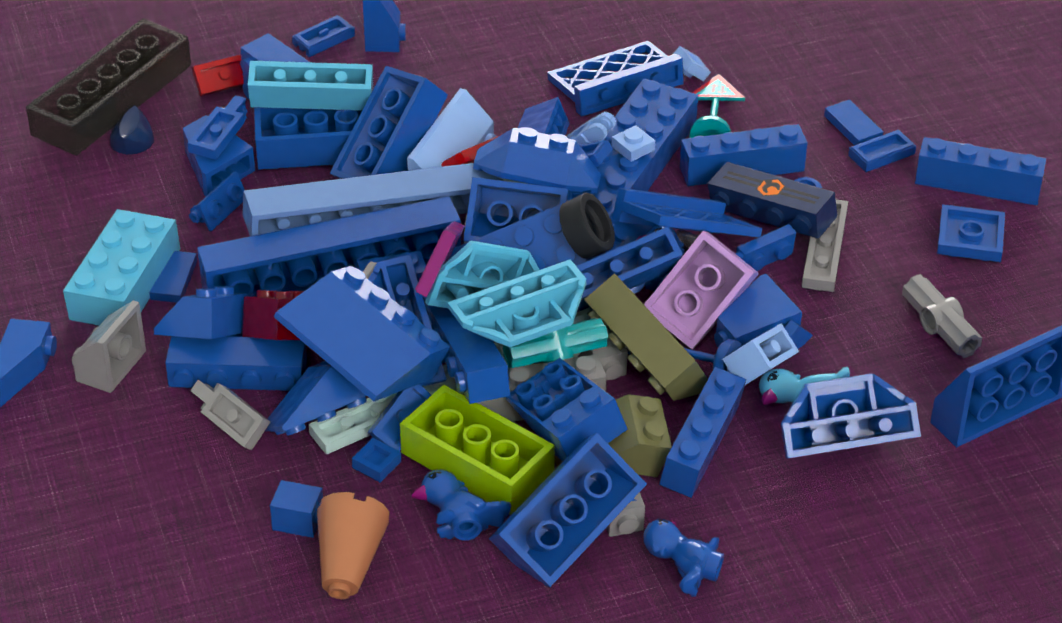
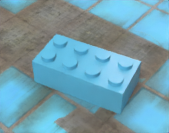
M117 209L63 290L69 320L100 326L108 315L133 300L139 302L140 311L142 312L150 299L149 292L170 257L174 251L181 249L176 220Z

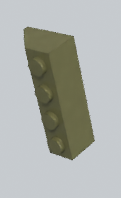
M615 273L584 299L592 309L588 316L591 319L602 318L604 325L611 331L608 334V338L620 351L625 347L631 353L627 359L639 373L645 369L651 375L647 381L659 395L666 392L675 401L701 394L708 378L696 360Z

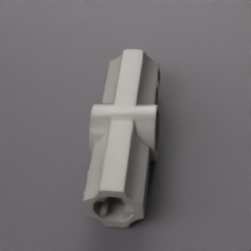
M921 274L911 277L909 282L903 286L902 295L920 313L921 324L927 333L931 335L938 333L956 354L961 355L963 358L973 355L975 350L981 346L982 337L964 319L963 309L957 299L954 297L945 298Z

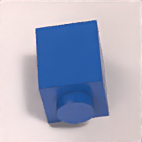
M281 480L270 504L272 530L313 538L318 528L317 509L323 498L322 488Z

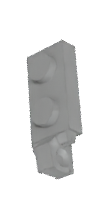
M197 380L191 389V392L204 401L200 408L202 409L201 413L249 450L253 449L271 423L233 391L219 383L213 388Z

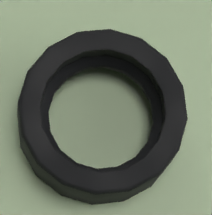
M584 193L561 205L559 217L562 231L571 248L581 258L591 259L613 248L615 235L611 219L605 207L593 194Z

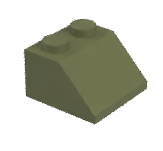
M630 394L616 399L627 430L608 444L638 475L658 477L672 448L661 399Z

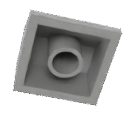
M133 300L108 315L100 326L93 330L86 342L75 350L72 356V364L77 382L111 393L146 352L139 302Z

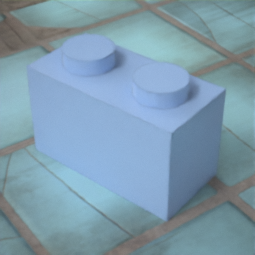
M779 324L746 343L722 360L726 364L728 372L747 379L746 385L792 357L799 350L783 325Z

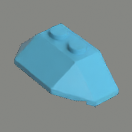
M469 241L442 266L425 303L430 306L448 308L447 302L540 269L528 250Z
M570 259L447 302L448 308L464 329L493 342L513 347L571 326L586 287V277Z

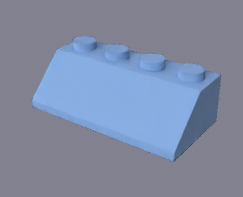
M460 88L407 157L408 171L442 167L443 161L457 153L496 137V134H494V121L466 89Z

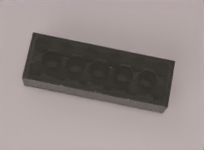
M142 18L26 106L30 135L77 156L114 127L131 107L142 105L191 66L188 36Z

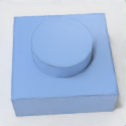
M679 46L673 53V55L678 54L683 58V74L687 77L695 76L704 81L711 73L697 55Z
M635 125L612 136V147L632 162L654 151L655 140Z

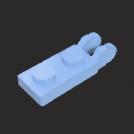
M604 111V113L593 117L568 134L567 137L576 140L579 145L604 140L608 135V131L615 126L616 118L611 113Z

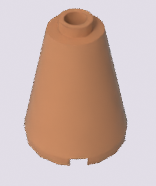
M340 492L323 497L317 509L322 588L333 598L347 599L359 591L389 524V510L384 504L372 497L366 496V500L361 501L354 499V493Z

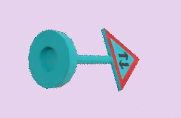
M718 74L692 92L698 95V100H712L710 115L703 116L694 122L689 138L731 132L728 123L717 116L719 101H745V97Z

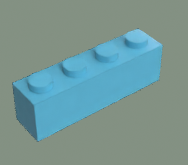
M250 61L248 76L250 107L363 110L373 91L372 64Z

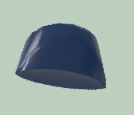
M136 105L131 107L120 118L110 134L111 148L122 154L129 155L144 152L154 143L151 125Z

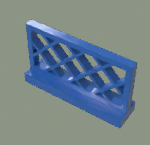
M649 41L547 72L548 80L575 102L576 112L581 117L625 103L643 79L657 81L671 87L684 84L683 58L678 54L667 56Z
M626 188L618 189L612 216L613 220L650 226L661 225L675 229L706 231L716 234L727 233L760 238L762 228L725 215L726 203L721 201Z

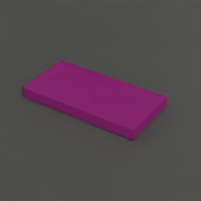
M454 221L443 230L415 288L417 293L425 297L429 295L442 266L449 260L465 227L464 225Z

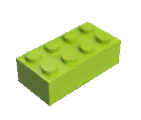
M446 385L441 386L400 423L402 454L432 471L440 469L449 471L454 474L457 480L464 482V486L468 488L469 492L487 502H510L511 510L509 515H512L554 471V444L479 403L469 404L464 395Z

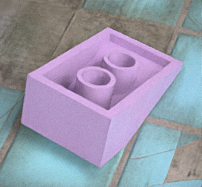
M702 231L644 305L667 330L693 350L715 326L717 318L749 287L759 273L709 232Z

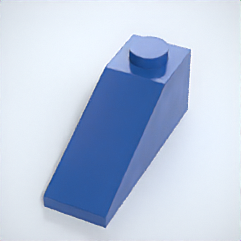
M363 0L365 51L399 52L400 42L406 41V24L401 23L400 11L394 1Z
M10 319L0 343V407L45 370L50 356L55 355L57 339L56 336H52L50 322Z

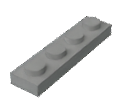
M836 200L837 218L819 239L810 236L802 288L834 292L848 201Z

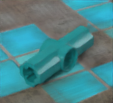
M594 318L580 321L513 347L503 345L502 351L508 368H518L540 361L548 363L559 358L563 360L574 357L573 354L606 347L608 333L602 318Z

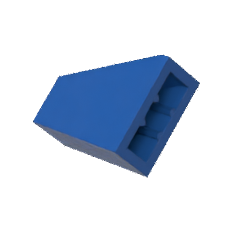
M207 115L183 127L185 152L204 196H207L218 186L221 180H225L234 171H237L240 179L255 171L253 147L236 135L216 160L189 153L187 143L208 118Z
M766 273L762 274L717 318L716 333L714 335L716 346L719 347L726 339L738 340L743 346L779 324L785 327L791 320L801 326L802 311Z

